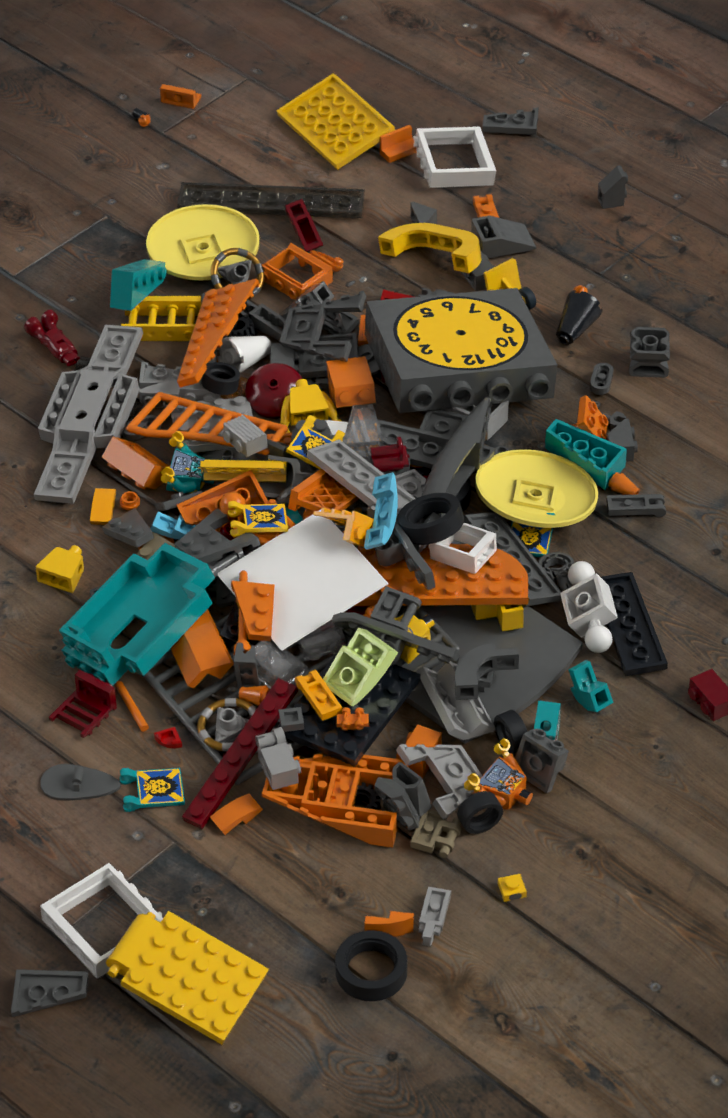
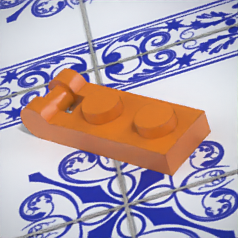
M486 194L485 197L473 196V205L478 218L489 215L499 218L492 194Z

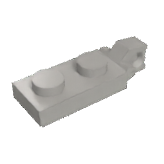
M428 887L419 919V932L423 933V946L431 947L434 935L440 936L451 898V890Z

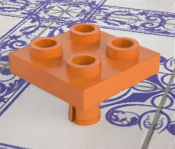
M587 395L580 397L577 423L572 426L606 440L607 417L604 414L602 415L596 403L591 401Z

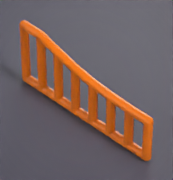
M157 392L126 427L128 432L144 437L172 438V434L179 430L195 410H199L205 413L188 432L179 431L183 434L184 439L234 447V445L232 446V444L227 443L223 437L217 435L224 429L223 424L225 422L227 423L231 419L234 420L238 416L241 417V415H244L256 426H259L258 428L263 432L267 429L277 431L270 440L279 442L288 431V427L283 424L162 392ZM160 401L169 402L147 429L138 426ZM178 405L187 407L168 430H157ZM213 415L222 417L208 434L198 433ZM266 448L258 452V454L268 455L269 450Z

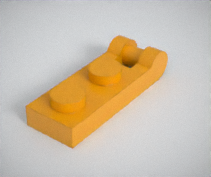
M317 670L310 671L306 676L299 675L294 678L297 688L301 689L322 721L337 714H342V706Z

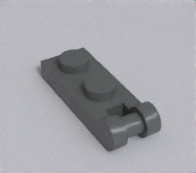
M661 494L607 495L608 516L655 515L656 517H663L666 515L665 500Z

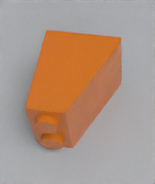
M366 356L348 358L347 362L340 360L326 361L330 399L334 402L336 408L376 403L374 381Z

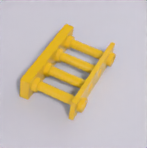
M147 296L133 310H125V315L129 316V323L121 324V326L142 327L143 336L140 341H190L195 327V316H198L202 304L201 296ZM137 316H149L148 324H136ZM156 316H168L167 324H156ZM176 316H187V323L175 324Z

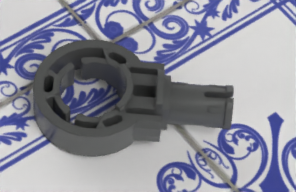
M552 552L540 558V566L551 580L556 583L561 592L572 587L568 579L569 568L574 564L571 556L561 552ZM557 564L564 565L561 568H548L549 566H554Z

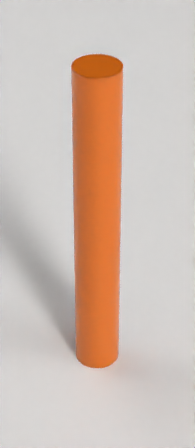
M122 681L116 682L115 687L142 732L147 731L149 726Z

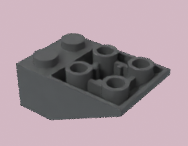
M490 215L471 219V233L478 237L480 250L484 255H487L488 259L536 249L525 224Z

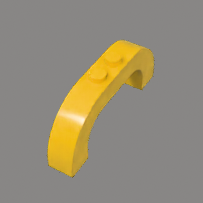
M412 223L395 227L378 236L380 252L384 255L396 257L403 251L414 247H429L452 252L454 270L464 273H470L475 270L482 260L478 237L469 231L432 223Z

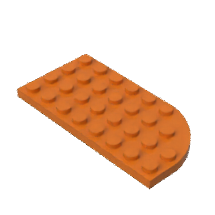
M453 543L449 545L467 553L474 548V546L468 544ZM428 545L420 555L433 571L436 587L427 590L423 583L419 584L414 571L410 572L405 560L390 566H381L378 564L375 548L374 550H366L359 546L357 548L389 583L386 585L387 587L419 598L422 602L421 605L528 604V574L525 568L516 558L500 549H497L478 572L473 574L430 559ZM386 586L354 606L376 605Z

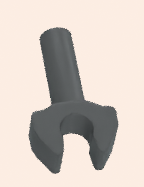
M618 411L612 415L604 414L608 419L610 430H613L626 419V416Z

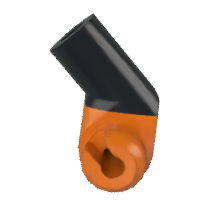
M138 108L133 110L132 115L138 118L140 126L147 127L150 124V114Z

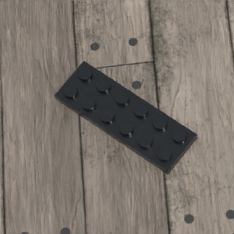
M627 572L602 576L601 578L610 587L618 617L606 624L612 634V642L625 676L666 670L668 662L633 573Z

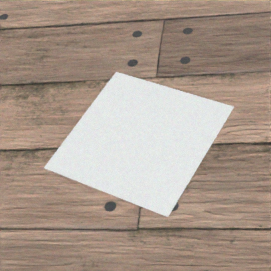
M314 515L304 519L288 529V532H283L218 573V577L234 595L231 581H239V573L242 570L248 573V582L275 584L271 639L281 651L332 620L333 615L345 612L389 584L352 543L343 540L344 534L331 520Z

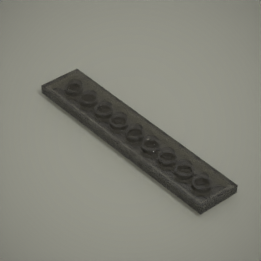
M181 182L177 209L193 205H219L234 209L242 214L281 216L287 215L285 205L303 199L307 211L313 217L355 219L362 218L365 189Z

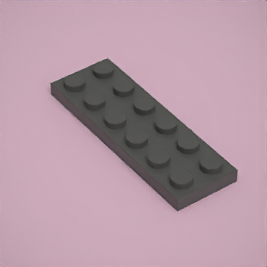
M496 512L465 515L464 523L496 533L497 549L512 555L523 565L528 574L527 606L561 601V591L501 515Z

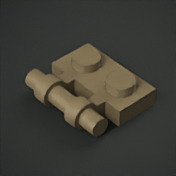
M430 809L422 815L419 821V828H416L410 841V847L433 853L434 848L439 847L441 849L439 852L440 857L447 858L448 854L453 851L455 838L461 832L460 820L454 818L453 822H448L447 818L443 820L437 811ZM441 832L447 833L446 838L440 837Z

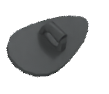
M58 764L50 767L43 773L40 779L41 789L44 794L55 800L98 798L112 794L121 788L120 781L105 772L72 764Z

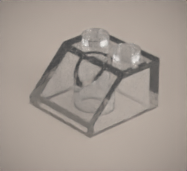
M261 641L255 645V659L259 680L269 688H272L278 678L292 683L295 677L308 671L307 665L288 650L284 649L281 651L275 642Z

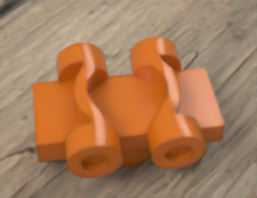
M360 707L355 709V714H351L349 708H343L342 714H337V727H341L343 730H362L364 727H369V714H364V709Z

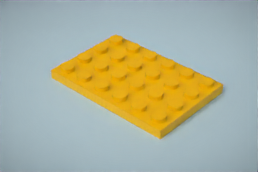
M334 73L276 110L277 115L337 170L379 143L382 135L395 131V127Z

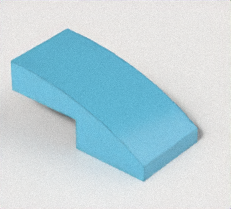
M158 511L150 529L157 534L180 540L196 525L186 524L181 515L176 520Z

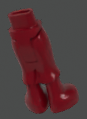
M54 310L45 311L41 316V322L37 317H31L25 322L24 330L26 333L37 338L61 363L71 366L80 361L73 343L63 334L61 329L57 328L58 315Z

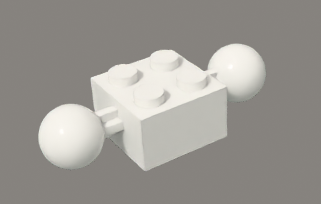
M578 561L569 568L568 579L573 586L560 593L568 625L580 637L585 636V644L589 650L595 653H602L608 650L612 644V634L604 625L618 618L609 585L597 573L595 574L591 564L585 561Z

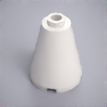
M266 336L225 337L221 340L222 346L217 348L220 352V356H217L218 362L230 364L242 373L270 354L271 341Z

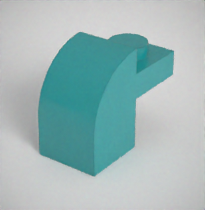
M585 660L568 669L574 685L570 689L575 699L586 710L598 712L614 703L607 683L597 681L590 661Z

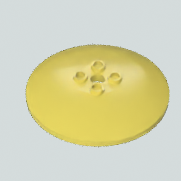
M193 205L174 210L154 223L148 232L146 240L147 252L151 260L165 262L168 274L188 280H211V265L214 258L220 252L229 248H241L248 250L256 256L260 243L258 230L247 216L234 209L219 205ZM230 255L219 264L218 268L249 259L238 255Z
M511 450L498 453L491 460L480 465L476 473L475 488L481 500L502 517L528 526L556 528L576 524L591 515L598 501L596 483L583 468L564 457L544 451Z

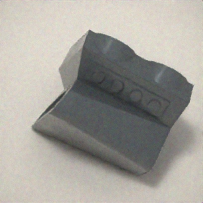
M636 327L630 332V359H632L629 366L630 376L663 378L668 376L669 367L667 361L670 360V334L665 328Z
M399 762L392 769L393 779L378 777L375 783V791L384 802L383 806L386 811L397 812V822L407 830L419 828L420 817L432 808V804L423 779L406 765Z

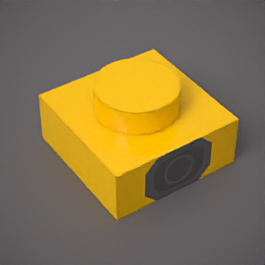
M521 874L498 878V886L504 902L527 897V891Z

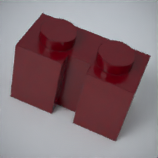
M713 669L690 678L688 694L692 700L700 704L701 710L705 715H708L712 721L728 715V686Z

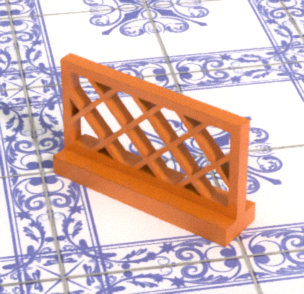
M319 469L291 489L288 509L296 511L304 507L313 511H319L321 508L329 510L333 508L342 512V510L347 509L360 498L339 482H335L337 480L323 469Z

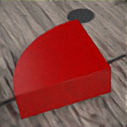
M175 727L154 733V738L160 745L173 749L182 748V741Z

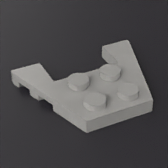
M401 744L396 749L406 766L425 761L446 791L447 795L436 798L432 803L443 820L450 816L465 799L473 794L474 790L468 791L464 788V782L468 780L467 777L472 773L478 775L479 778L482 777V774L462 745L425 747V745L417 744L415 747H407V744Z

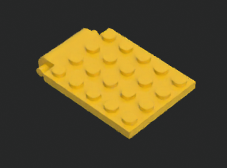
M170 911L167 912L161 922L155 920L156 916L152 912L138 914L106 960V965L110 967L107 972L108 975L115 978L118 973L124 976L121 980L122 987L222 1045L269 969Z

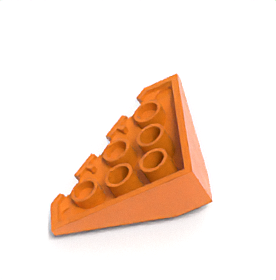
M249 470L176 506L184 522L193 526L194 524L198 525L217 508L220 509V501L227 493H240L245 498L246 505L268 504V499L252 470ZM228 517L229 522L215 530L219 532L222 527H224L227 524H230L234 520L244 523V519L242 517Z

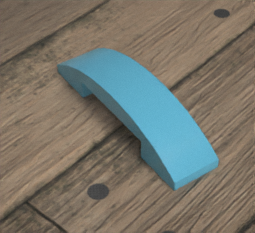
M393 472L375 477L372 495L377 501L373 527L366 531L364 544L366 550L385 545L393 532L398 506L397 484Z

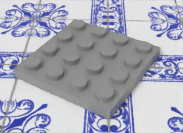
M246 397L220 398L214 402L196 401L253 416L250 402L247 401ZM178 405L171 413L172 424L187 407ZM195 410L178 431L188 432L205 412ZM213 415L198 433L208 434L222 417ZM224 429L217 436L223 437ZM184 439L182 442L194 453L234 448Z

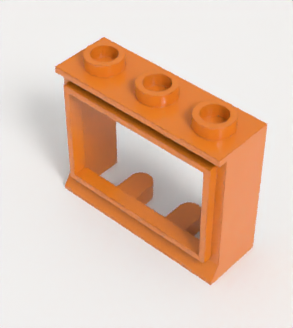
M290 243L285 250L262 264L264 282L294 300L315 284L324 281L328 286L333 282V268L293 243ZM294 256L298 258L301 267L307 264L311 265L312 272L315 274L303 284L279 270L294 260Z

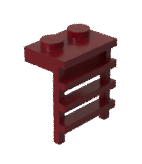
M79 670L75 674L76 690L49 716V720L53 722L57 718L82 731L80 736L85 738L93 733L92 730L95 727L101 725L100 722L104 718L107 719L111 710L115 711L117 709L115 687L110 683L97 679L90 673ZM75 702L80 706L96 713L98 716L96 717L71 703ZM66 710L76 715L77 717L89 722L90 724L87 725L77 720L76 718L64 713L63 711Z

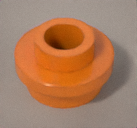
M128 491L122 494L120 506L123 509L132 510L139 507L140 498L135 492Z

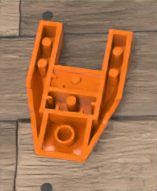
M314 754L313 758L300 759V756H296L293 758L299 761L301 773H298L299 783L272 790L266 776L262 797L370 845L393 848L397 832V812L354 807L353 805L358 786H361L362 782L366 783V787L369 784L373 785L374 789L378 777L393 779L392 769L399 762L405 765L403 760L364 754L357 765L352 766L333 757L323 756V754Z

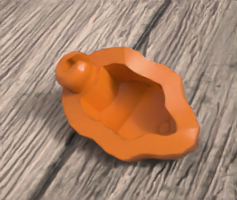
M310 251L311 255L333 268V272H338L343 268V260L340 257L333 258L318 251Z

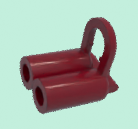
M397 437V444L370 447L371 460L374 467L381 472L402 470L404 467H409V454H407V447L403 445L401 437Z

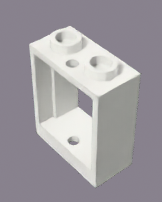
M463 523L460 530L451 537L429 544L430 559L476 574L497 551L496 533ZM453 540L474 546V548L467 553L449 545Z

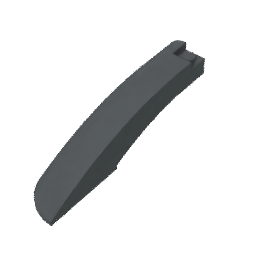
M490 397L484 398L472 410L445 444L428 476L422 496L432 493H449L457 496L473 471L480 468L491 412ZM439 513L437 515L443 517L446 513ZM429 516L419 520L415 524H422Z

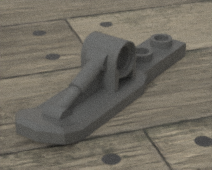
M376 504L367 508L368 517L373 519ZM396 521L387 543L375 547L378 564L390 566L405 560L410 572L414 571L419 584L423 583L427 590L435 588L433 571Z
M341 612L333 615L331 620L336 627L351 628L353 631H356L358 628L368 630L392 647L398 654L391 665L399 661L405 646L417 649L416 652L424 656H429V654L437 656L439 661L447 664L450 661L457 663L460 656L456 649L357 613Z

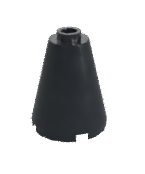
M573 290L568 294L556 332V336L562 344H572L601 316L603 309L599 308L600 302L589 293L584 291L575 293L576 290Z

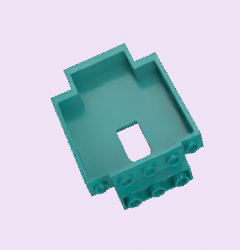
M164 543L148 560L133 553L67 623L59 629L63 637L62 641L66 645L62 649L66 657L65 662L70 667H77L79 670L90 673L97 679L110 683L112 686L127 670L131 673L137 672L145 676L213 604L205 590L215 579L208 564L167 543ZM135 617L146 622L144 627L124 647L120 649L111 648L112 641Z

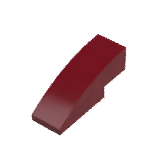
M303 199L285 205L286 213L304 250L309 252L322 247V240Z

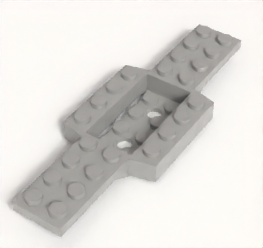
M105 325L88 366L78 371L61 373L38 427L41 440L53 443V448L34 492L35 500L74 504L96 448H107L113 436L121 438L140 390L137 378L127 376V372L143 336L142 327ZM92 386H98L96 390H88ZM111 387H114L95 432V425L98 420V417L101 415V410L103 408L104 403L107 400L109 390ZM81 413L87 414L83 419L76 418Z

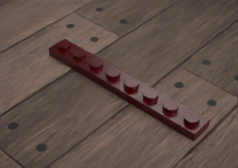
M280 678L277 679L182 815L185 822L203 830L210 816L214 814L258 750L255 736L269 733L279 720V710L286 709L297 694V686Z

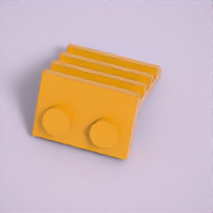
M321 508V512H313L314 516L324 517L335 522L336 525L345 526L343 540L364 548L366 531L373 527V518L357 511H352L351 513L347 510H342L341 512L337 509Z

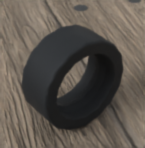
M213 362L206 365L207 370L202 376L201 384L207 391L219 395H229L238 390L241 374L237 368L222 362Z
M509 710L494 717L495 733L499 743L503 738L507 739L510 742L508 752L516 754L522 736L527 732V728L520 715L514 710Z
M482 791L465 799L458 808L457 816L467 832L479 834L492 829L498 824L503 815V808L493 793ZM487 808L482 814L473 817L479 811Z

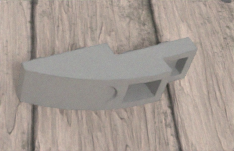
M201 379L196 384L181 388L177 380L158 383L139 390L140 407H144L157 392L192 401L214 402L216 399L221 398V395L207 391L202 386ZM160 401L154 408H165L169 402Z

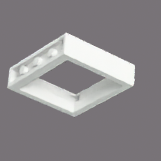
M480 127L419 128L416 130V136H413V146L417 149V158H420L421 169H424V178L427 179L430 188L494 185L496 169ZM472 144L480 168L436 169L428 145Z
M110 863L40 906L42 920L97 979L106 974L110 969L106 965V960L115 948L100 957L66 921L62 914L110 885L137 914L152 912L155 914V920L161 922L163 919L162 913L156 912L150 901L138 893L133 883L129 884L122 872L117 871Z

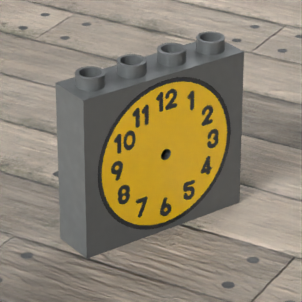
M518 288L366 301L365 337L399 413L477 406L486 397L491 398V404L506 401L519 402L554 398L557 363Z

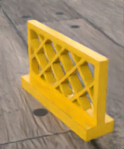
M254 460L200 461V467L204 472V481L226 482L252 470L258 482L286 483L287 462Z

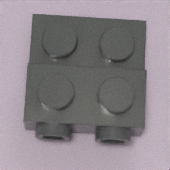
M532 729L523 734L516 755V761L523 770L528 782L545 793H549L553 789L557 773L564 768L569 751L563 748L564 744L561 741L551 740L546 737V732L542 729Z

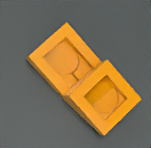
M95 488L90 516L91 524L106 525L112 519L115 508L116 489Z

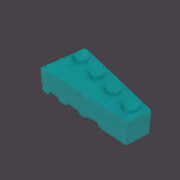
M143 259L112 269L110 308L133 310L164 281L167 274L165 262Z
M555 419L546 430L545 448L551 453L564 457L583 468L593 478L595 483L604 490L608 488L611 477L616 472L620 473L625 468L627 449L558 419Z

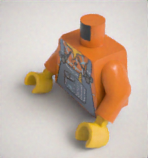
M503 738L500 740V744L497 743L494 746V752L503 755V758L498 757L481 778L474 773L470 774L467 777L468 780L464 782V788L468 791L474 790L473 794L482 791L491 792L496 796L502 808L508 810L511 809L516 801L528 805L533 797V793L526 790V776L513 754L508 752L510 742Z

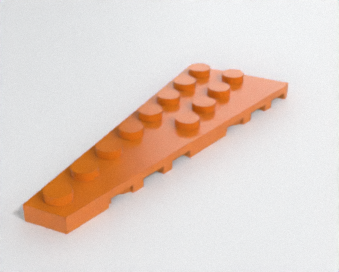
M257 278L234 285L228 284L223 288L211 289L205 293L177 379L180 388L196 384L200 381L207 370L206 364L215 357L214 351L222 346L221 340L224 336L229 335L239 319L238 314L247 307L245 304L247 299H251L254 296V288L260 286Z

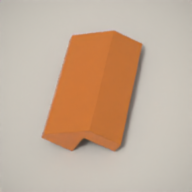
M208 609L171 647V651L187 686L193 689L207 674L221 679L234 665Z

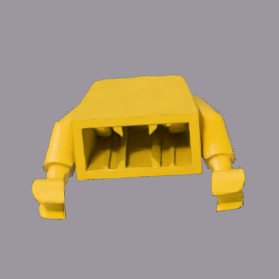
M299 379L296 382V387L290 389V395L284 398L280 424L287 427L289 424L293 426L300 420H306L309 415L320 420H328L329 416L332 421H341V419L337 418L338 413L330 397L324 391H321L317 384L308 385L306 379Z

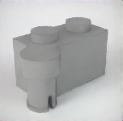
M282 727L272 729V732L256 735L258 758L272 790L299 783L298 773H301L299 761L293 758L292 746L290 743H286Z

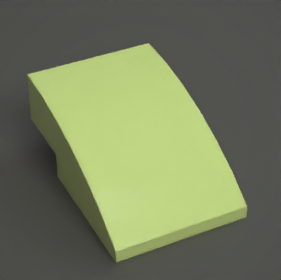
M358 628L348 646L342 645L323 680L334 694L349 705L354 706L378 683L398 652L368 630Z

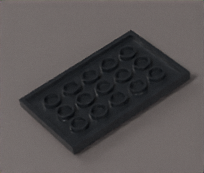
M338 652L320 673L322 679L326 675L328 669L333 663ZM396 664L391 665L371 691L354 706L349 705L333 693L342 709L349 708L351 714H355V709L360 707L364 709V714H369V727H364L362 730H343L341 727H337V715L322 721L305 695H303L293 708L301 707L304 730L284 732L285 738L356 766L420 682L421 674Z

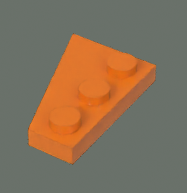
M231 581V588L235 593L236 603L240 608L248 639L271 641L275 584Z

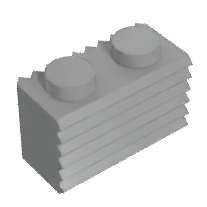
M244 415L238 416V418L235 417L234 420H228L227 423L223 424L224 440L232 444V446L234 445L235 449L246 457L268 448L267 434Z

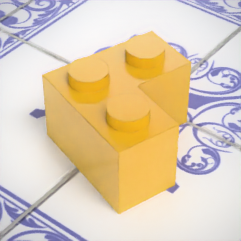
M471 605L476 620L497 617L502 631L523 628L524 609L522 605Z

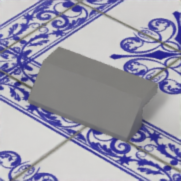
M450 661L449 664L446 663L438 672L424 666L417 671V673L421 674L420 679L449 735L461 740H467L491 733L496 729L479 696L478 699L456 700L455 671L457 664Z

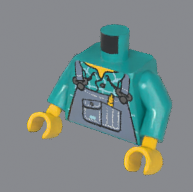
M176 431L172 434L169 444L172 447L177 446L178 448L174 451L171 466L165 467L161 471V481L167 483L166 490H176L179 493L183 492L185 494L195 490L200 491L202 482L214 484V481H204V472L200 467V461L206 459L198 456L185 443H182L184 436L181 432Z

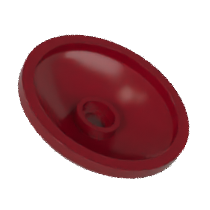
M271 363L258 368L251 374L245 387L246 399L250 402L251 409L266 418H281L284 398L290 395V389L296 387V382L302 379V377L294 368L286 364Z

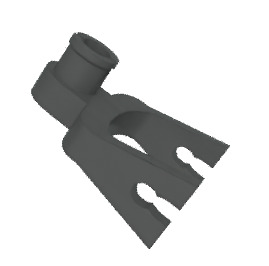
M268 456V460L289 462L293 470L291 487L297 486L303 482L304 478L312 475L311 473L300 472V464L297 459ZM264 492L265 496L269 498H277L280 495Z

